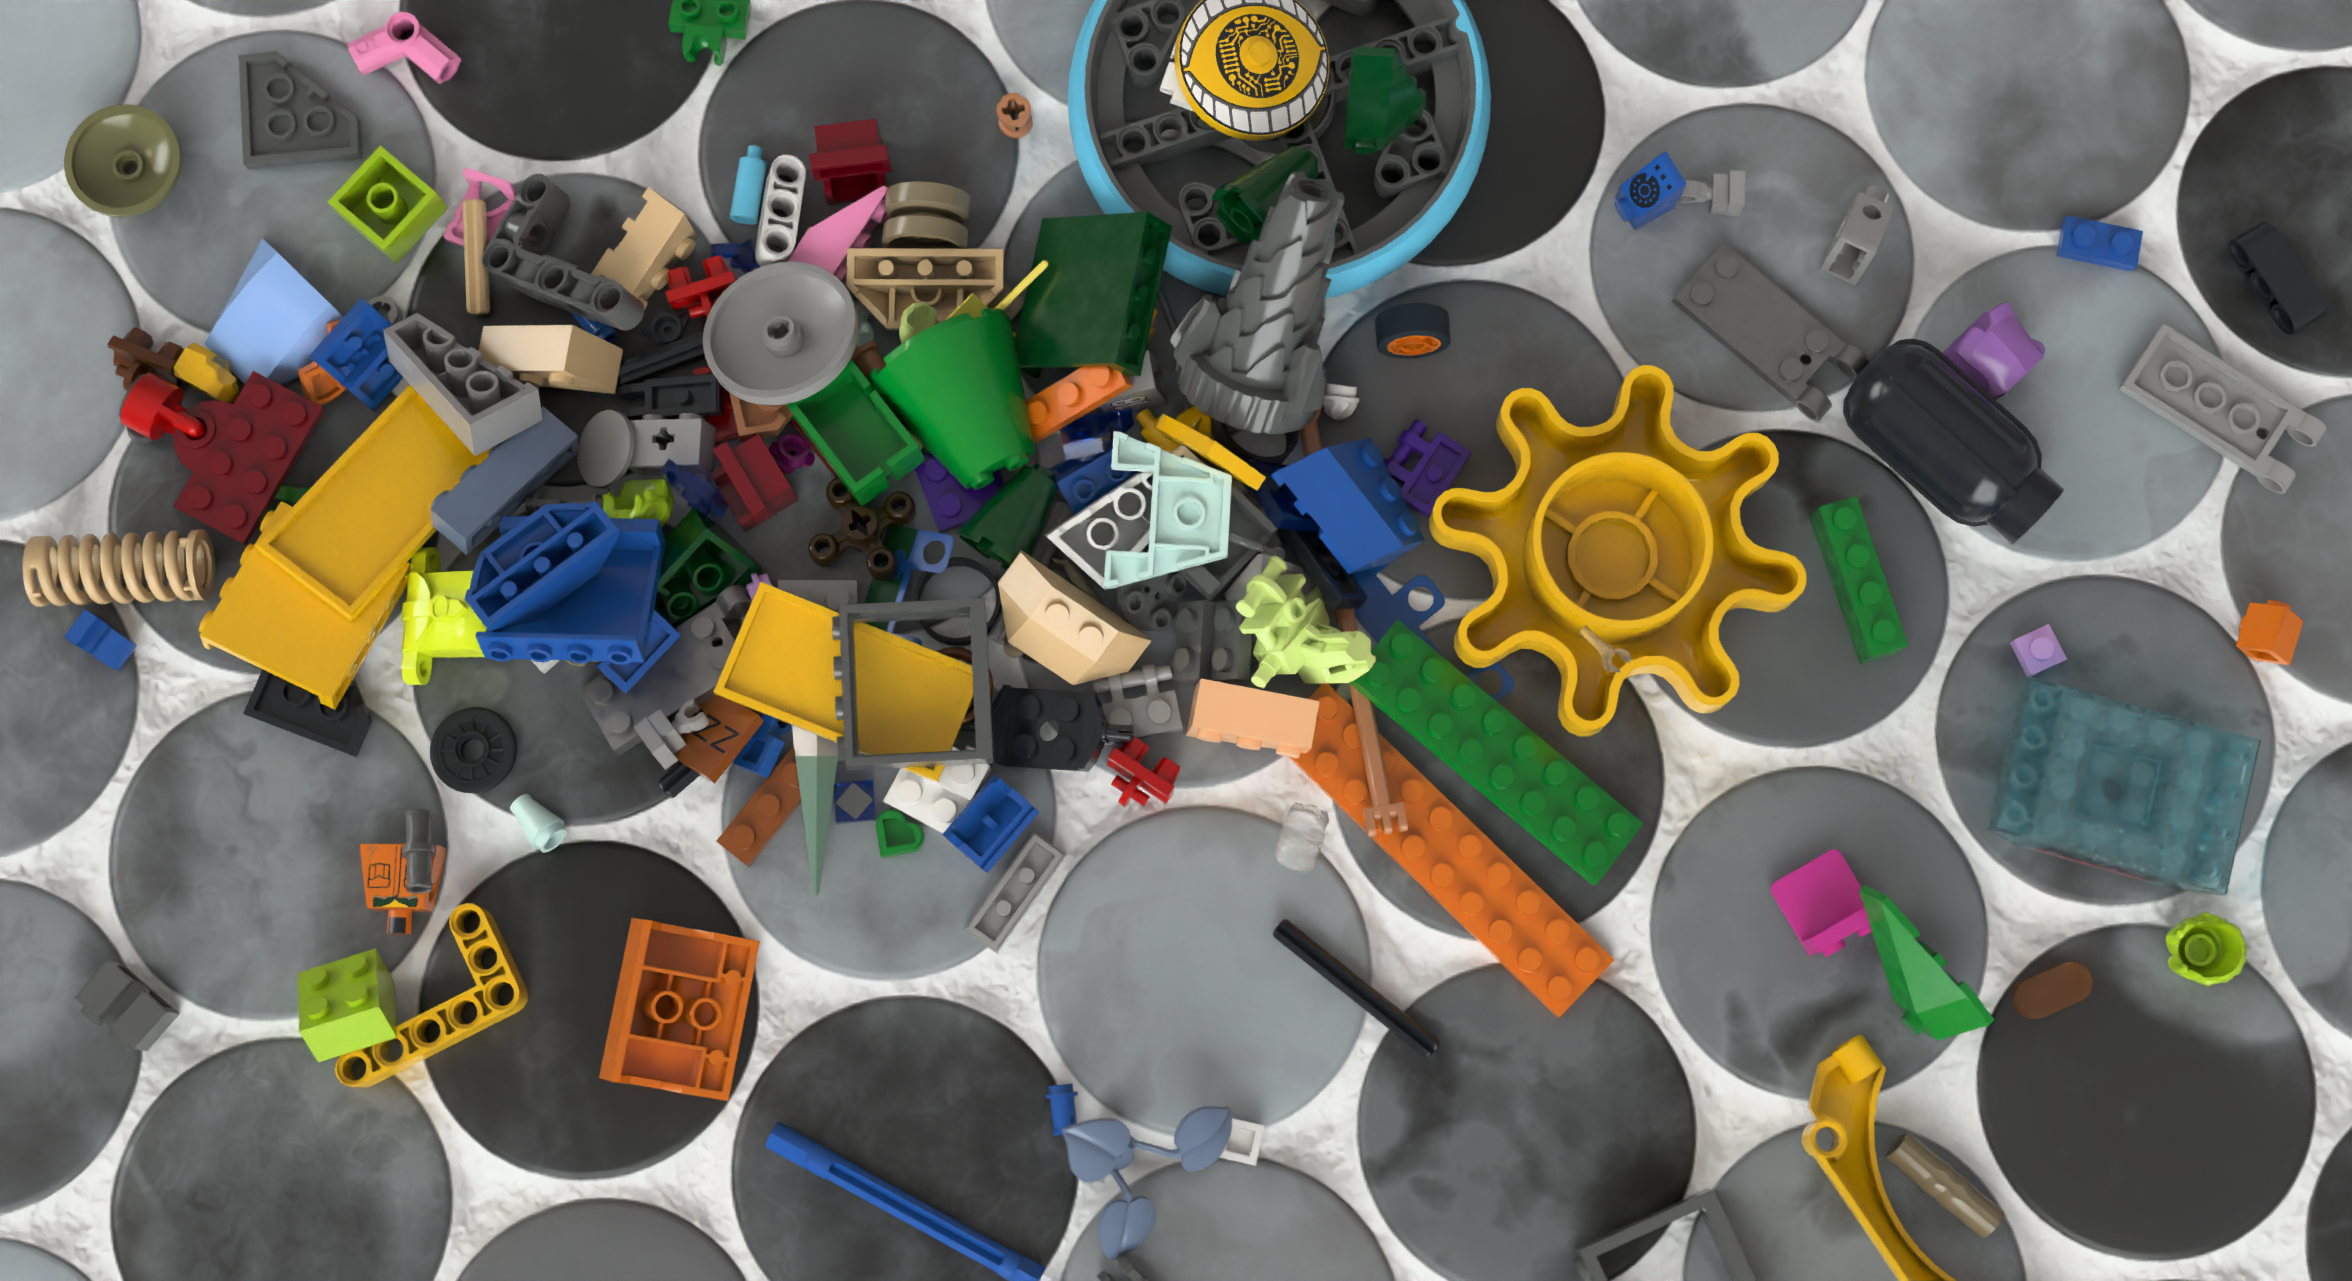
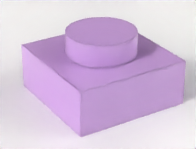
M2049 624L2010 642L2027 678L2067 660Z

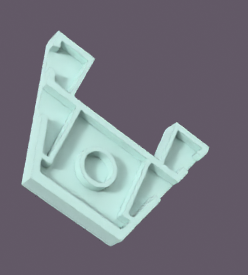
M1114 431L1112 470L1153 472L1149 551L1144 553L1106 550L1104 589L1124 586L1227 558L1232 475L1186 457H1179L1153 444H1146L1133 439L1125 433Z

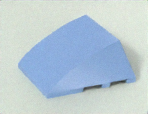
M262 238L204 345L216 355L228 361L230 370L244 384L251 373L255 371L285 386L299 379L298 369L313 362L309 355L326 338V323L342 319L343 316Z

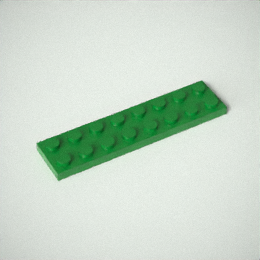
M1397 619L1371 650V654L1376 658L1371 669L1349 682V684L1592 886L1598 884L1644 823Z

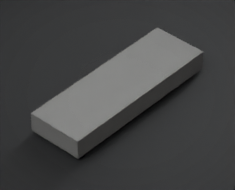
M1033 832L964 930L998 953L1067 855Z

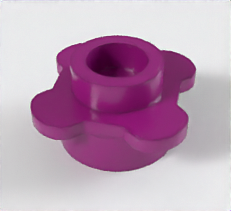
M798 434L784 435L779 442L774 441L769 447L771 455L776 456L780 463L779 468L787 474L793 473L795 469L802 466L811 467L815 462L814 454L809 452L810 446L808 441Z

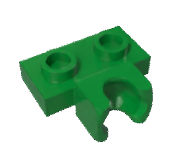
M673 0L668 25L670 32L684 33L682 50L685 59L692 63L696 60L697 53L701 49L709 48L715 55L714 63L718 66L722 65L727 48L726 38L746 40L752 8L750 0Z

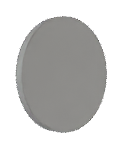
M614 410L601 411L587 423L582 432L577 452L578 468L583 479L592 486L606 488L614 485L623 477L630 465L634 452V432L629 419L624 414Z

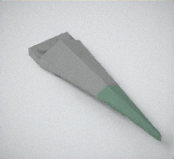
M778 580V589L838 613L839 605L857 604V580ZM791 725L812 889L815 896H817L820 892L838 762L837 743Z

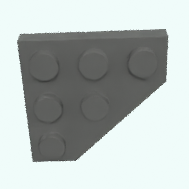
M277 51L238 55L243 164L248 169L363 158L361 122L347 108L340 105L309 77L302 74Z

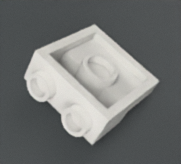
M966 745V747H965L964 750H976V749H974V748H972V747ZM953 747V749H952V751H958V750H959V749H957V748H955V747ZM988 764L945 766L939 783L901 768L883 802L943 834L981 790L992 769Z

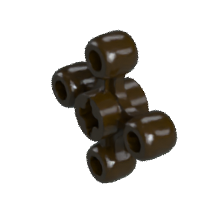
M839 477L833 479L826 488V497L829 504L843 514L842 526L835 533H820L811 538L808 544L811 560L820 567H830L838 561L842 552L854 548L866 554V565L869 574L874 579L882 582L892 580L899 570V563L893 551L882 545V534L891 525L903 526L913 521L916 515V505L913 498L903 491H896L886 498L882 507L871 510L859 505ZM847 492L846 495L837 497L839 493ZM899 506H906L901 511H895ZM860 522L861 526L864 525L868 529L867 536L863 533L861 534L857 529V523ZM829 547L827 552L819 553L822 548ZM881 562H888L885 567H877Z

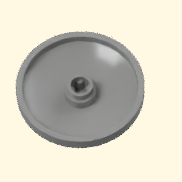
M804 262L774 263L745 274L720 295L711 308L704 326L703 351L714 376L732 395L744 401L760 405L788 404L819 392L843 371L850 361L858 342L859 316L848 290L831 272Z

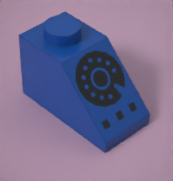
M1667 151L1658 155L1620 185L1616 194L1615 208L1624 222L1629 221L1634 230L1674 209L1686 186L1685 180Z

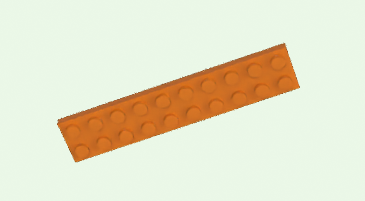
M1323 683L1308 698L1320 701L1312 747L1307 753H1300L1299 758H1288L1366 832L1362 811L1364 808L1373 806L1354 708L1328 683ZM1379 733L1392 804L1404 802L1408 831L1399 832L1396 817H1390L1392 833L1384 835L1380 819L1375 820L1377 835L1371 838L1557 1018H1560L1615 959Z

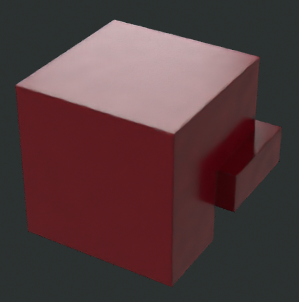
M876 119L814 126L817 153L809 154L810 169L815 181H823L824 195L828 205L856 202L882 186L888 188L886 173L892 172L891 160L887 145H883Z
M759 434L732 450L727 442L713 449L722 466L709 474L744 532L799 501Z

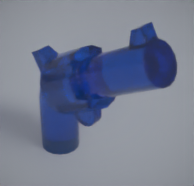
M751 239L742 244H711V257L721 255L723 259L732 258L730 261L731 267L734 269L740 268L744 274L761 267L755 259V250L751 247Z

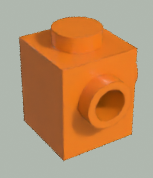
M2268 600L2266 604L2250 602L2246 615L2240 621V634L2236 647L2253 661L2290 665L2304 621L2291 611L2290 605L2277 600Z

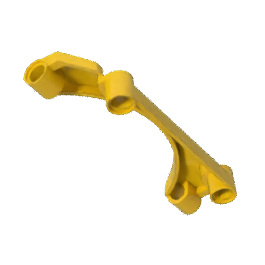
M1860 1033L1840 1045L1831 1055L1817 1064L1808 1103V1109L1816 1120L1811 1122L1803 1131V1147L1811 1156H1814L1898 1281H1957L1936 1266L1919 1249L1896 1216L1885 1192L1875 1150L1874 1124L1876 1104L1886 1068L1863 1034ZM1821 1128L1828 1129L1833 1136L1832 1146L1827 1151L1821 1150L1815 1142L1816 1133Z

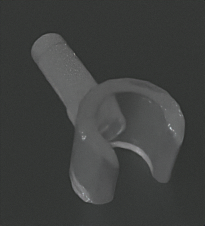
M1587 625L1579 632L1603 656L1602 664L1608 672H1620L1612 664V656L1614 654H1618L1626 663L1631 662V656L1628 651L1622 648L1612 649Z

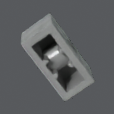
M683 413L679 415V419H666L661 415L647 414L642 416V420H630L634 432V452L628 469L639 475L709 474L714 471L715 453L713 449L715 448L716 428L703 420V416Z

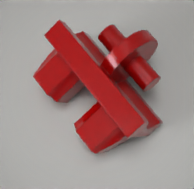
M721 255L708 258L702 262L707 279L693 283L687 266L675 268L667 272L670 290L665 292L668 302L672 305L674 311L688 307L691 318L705 314L708 317L716 300L737 280L734 272L729 270Z
M1135 736L1132 742L1126 741L1119 750L1114 747L1108 756L1107 766L1130 780L1128 782L1116 775L1111 785L1123 792L1118 803L1125 807L1133 799L1145 806L1150 796L1138 789L1140 787L1167 804L1173 795L1175 788L1173 785L1179 774L1180 766L1170 759L1162 757L1155 769L1150 771L1140 764L1150 747Z

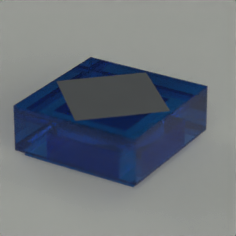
M874 780L834 783L835 818L837 824L877 820Z

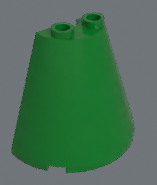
M998 308L983 309L981 311L982 317L974 319L967 312L920 332L883 358L886 366L881 371L879 368H874L868 377L873 391H877L898 420L966 490L971 487L977 490L987 486L995 479L992 473L1004 466L1007 467L1008 471L1016 470L1029 461L1028 456L1036 453L1011 320L1004 310Z

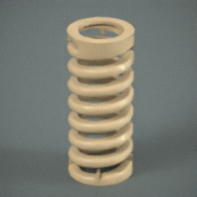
M203 529L190 531L187 538H183L180 532L173 530L167 533L164 542L161 535L156 531L148 532L143 542L137 533L129 532L124 536L122 543L116 534L108 533L104 535L101 544L99 539L93 534L84 535L80 544L73 535H65L61 538L58 545L51 536H34L27 541L24 549L23 581L27 596L36 607L46 606L50 602L57 606H65L71 602L77 605H87L92 601L102 605L111 603L113 600L126 604L134 599L142 603H148L155 598L163 602L173 601L176 597L184 601L208 600L212 595L215 584L216 566L213 545L208 533ZM186 568H187L188 580H186L185 583H184L185 576H186ZM35 569L37 570L38 579L41 586H36L34 576ZM165 571H166V576H167L168 581H169V584H168L167 587H165L164 584H163V582H164V577H165ZM144 573L148 583L146 588L142 585ZM123 576L127 585L125 589L121 586ZM102 578H103V581H104V584H105V589H104V590H102V589L100 588L101 582H102ZM81 580L84 585L83 591L79 589ZM59 581H61L63 587L62 592L58 588Z

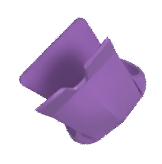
M2004 302L1995 306L1990 311L1984 312L1942 353L1996 400L2005 395L2013 385L2043 358L2046 348L2038 340L2030 338L2015 316L2010 303Z

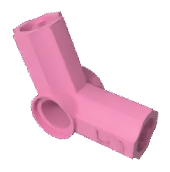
M408 12L395 13L389 17L385 26L347 43L348 50L363 76L402 57H406L437 83L441 84L444 81H449L454 76L461 63V58L425 29L415 16ZM414 30L412 37L407 40H400L404 32Z

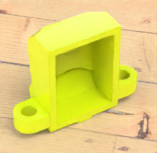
M421 547L411 558L406 602L403 603L401 621L404 623L401 671L403 680L407 685H426L429 682L433 658L485 657L476 639V632H486V626L464 600L466 592L470 588L473 571L440 572V555L434 547Z

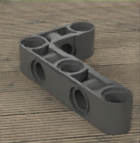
M543 174L529 176L522 183L482 256L483 267L511 289L522 292L536 300L620 330L627 331L636 327L643 318L644 305L618 282L608 279L603 275L598 277L591 275L577 265L545 254L569 210L570 198Z

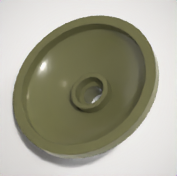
M130 104L109 106L88 116L73 132L64 156L65 176L75 196L93 211L111 217L136 216L158 206L174 189L182 168L181 145L172 127L154 111ZM131 166H138L135 173L128 174V169Z

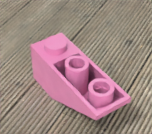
M885 186L878 188L809 228L787 262H804L819 266L831 272L845 285L847 282V248H869L873 238L871 236L872 231L878 223L883 224L889 217L885 212L886 190L888 188Z

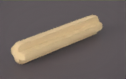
M467 199L462 203L467 312L470 314H487L490 311L489 272L482 264V256L487 247L486 203L481 199Z

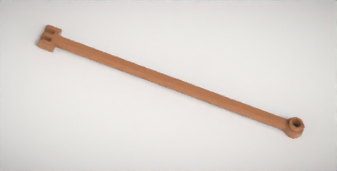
M1321 408L1316 411L1312 422L1299 430L1304 457L1322 449L1317 423L1321 414ZM1354 609L1334 610L1340 632L1358 631ZM1349 684L1373 806L1364 808L1362 811L1367 836L1373 837L1377 835L1375 820L1380 819L1383 834H1391L1392 824L1390 817H1396L1399 832L1408 831L1404 802L1392 804L1373 703Z

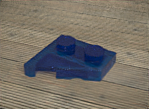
M1132 409L1081 417L1060 429L1065 460L1073 458L1076 462H1083L1094 459L1098 453L1105 452L1113 445L1114 431L1125 433L1134 425Z

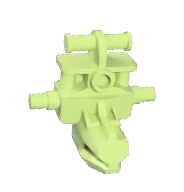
M1270 557L1268 565L1261 575L1253 576L1246 585L1247 594L1243 600L1236 604L1238 612L1246 617L1239 626V629L1243 634L1255 633L1257 636L1253 654L1259 662V668L1251 678L1253 684L1259 688H1264L1271 677L1275 675L1296 673L1307 684L1349 683L1368 672L1376 661L1375 656L1371 654V640L1363 632H1340L1338 629L1329 626L1330 619L1324 607L1326 602L1322 598V593L1316 586L1305 597L1301 590L1306 582L1304 575H1280L1287 569L1286 563L1279 557Z

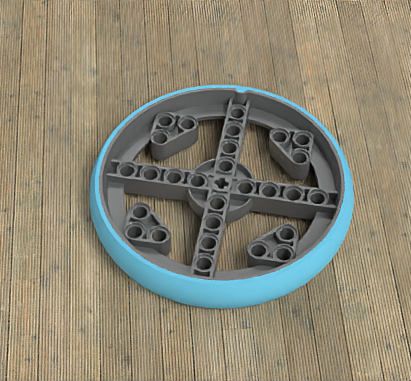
M1094 0L1084 19L1074 48L1068 86L1069 126L1075 154L1084 179L1105 214L1149 212L1172 226L1163 267L1164 271L1201 290L1227 297L1235 269L1239 268L1242 270L1251 241L1243 245L1226 230L1215 213L1220 207L1218 200L1212 202V196L1217 189L1201 182H1191L1185 185L1180 191L1178 211L1155 189L1142 168L1233 137L1219 132L1213 127L1203 128L1199 126L1197 121L1201 118L1195 112L1182 107L1129 125L1125 124L1123 92L1126 72L1132 84L1138 88L1148 89L1158 84L1171 60L1170 57L1178 33L1185 21V7L1180 0ZM1322 0L1357 16L1371 13L1377 4V0ZM1394 0L1415 28L1359 46L1395 48L1407 65L1406 73L1408 76H1415L1432 70L1435 89V117L1433 121L1429 112L1424 109L1423 115L1413 123L1421 127L1424 133L1413 136L1405 130L1383 150L1376 165L1373 187L1381 198L1393 200L1386 208L1363 225L1351 230L1342 207L1335 228V232L1340 234L1342 240L1334 245L1332 258L1326 274V278L1331 279L1325 299L1363 288L1388 276L1409 262L1431 243L1451 220L1475 179L1488 136L1491 90L1488 63L1482 38L1472 13L1464 0ZM1170 14L1174 15L1177 21L1172 24H1164L1159 21V18ZM1131 26L1138 27L1141 30L1140 34L1132 37L1125 35L1123 31ZM1418 44H1427L1433 51L1428 54H1422L1416 51L1414 47ZM1353 49L1329 57V78L1326 90L1313 113L1296 127L1302 132L1301 136L1289 138L1282 135L1268 140H1241L1257 151L1277 155L1291 146L1309 149L1317 159L1318 175L1315 180L1326 183L1336 191L1317 139L1330 125L1335 113L1336 102L1346 99L1349 78L1344 76L1342 71L1350 68ZM1145 60L1154 64V67L1148 71H1141L1135 67L1137 63ZM1173 129L1179 132L1180 136L1175 140L1169 141L1162 138L1161 134L1165 130ZM1134 141L1144 146L1137 153H1131L1124 149L1126 144ZM1423 159H1429L1436 163L1437 168L1427 171L1422 169L1418 162ZM1392 171L1397 173L1401 180L1397 183H1388L1382 178V174ZM1197 198L1203 200L1206 206L1201 210L1194 211L1187 207V202ZM1211 233L1216 235L1219 241L1213 246H1206L1199 241V238L1204 234Z

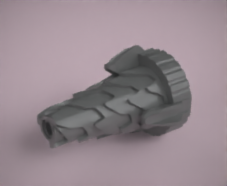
M1305 172L1291 173L1282 193L1279 195L1276 207L1270 206L1259 239L1253 240L1250 243L1242 270L1239 268L1235 269L1226 299L1220 297L1217 304L1213 295H1204L1180 321L1173 331L1170 341L1175 348L1173 356L1176 359L1174 367L1179 389L1182 394L1186 395L1187 400L1192 405L1197 406L1201 412L1212 416L1215 420L1253 433L1282 434L1305 428L1306 424L1312 422L1316 411L1322 408L1324 403L1327 371L1323 367L1320 345L1317 344V340L1325 318L1321 317V310L1331 279L1326 278L1335 245V228L1345 197L1343 193L1336 192L1326 183L1310 179L1306 176Z

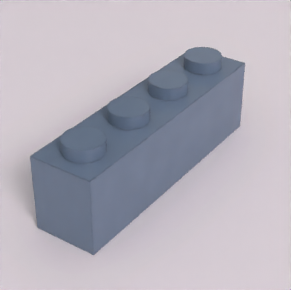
M545 407L541 408L542 421L492 447L488 452V457L478 466L476 464L470 466L462 474L460 482L450 492L445 490L434 499L430 509L432 526L466 555L470 554L500 526L502 516H511L525 503L527 496H532L577 454L578 435Z

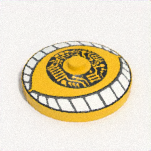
M1202 0L1184 21L1175 45L1174 62L1176 77L1188 104L1208 125L1219 132L1238 139L1268 140L1294 130L1313 113L1327 87L1329 54L1325 38L1315 19L1297 0Z

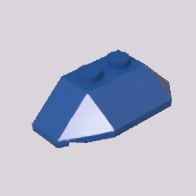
M596 501L586 502V504H545L480 552L472 574L470 588L467 590L464 600L489 631L533 622L599 573L621 532Z

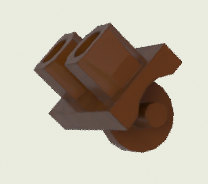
M133 327L123 339L113 335L107 343L108 348L114 350L113 363L114 366H117L115 373L124 378L123 388L125 391H128L138 377L147 373H153L180 388L183 381L174 376L173 367L184 349L169 341L165 342L158 353L150 350L154 344L152 336L136 327Z

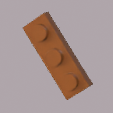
M793 748L789 750L716 840L717 843L748 867L751 866L801 804L795 750Z

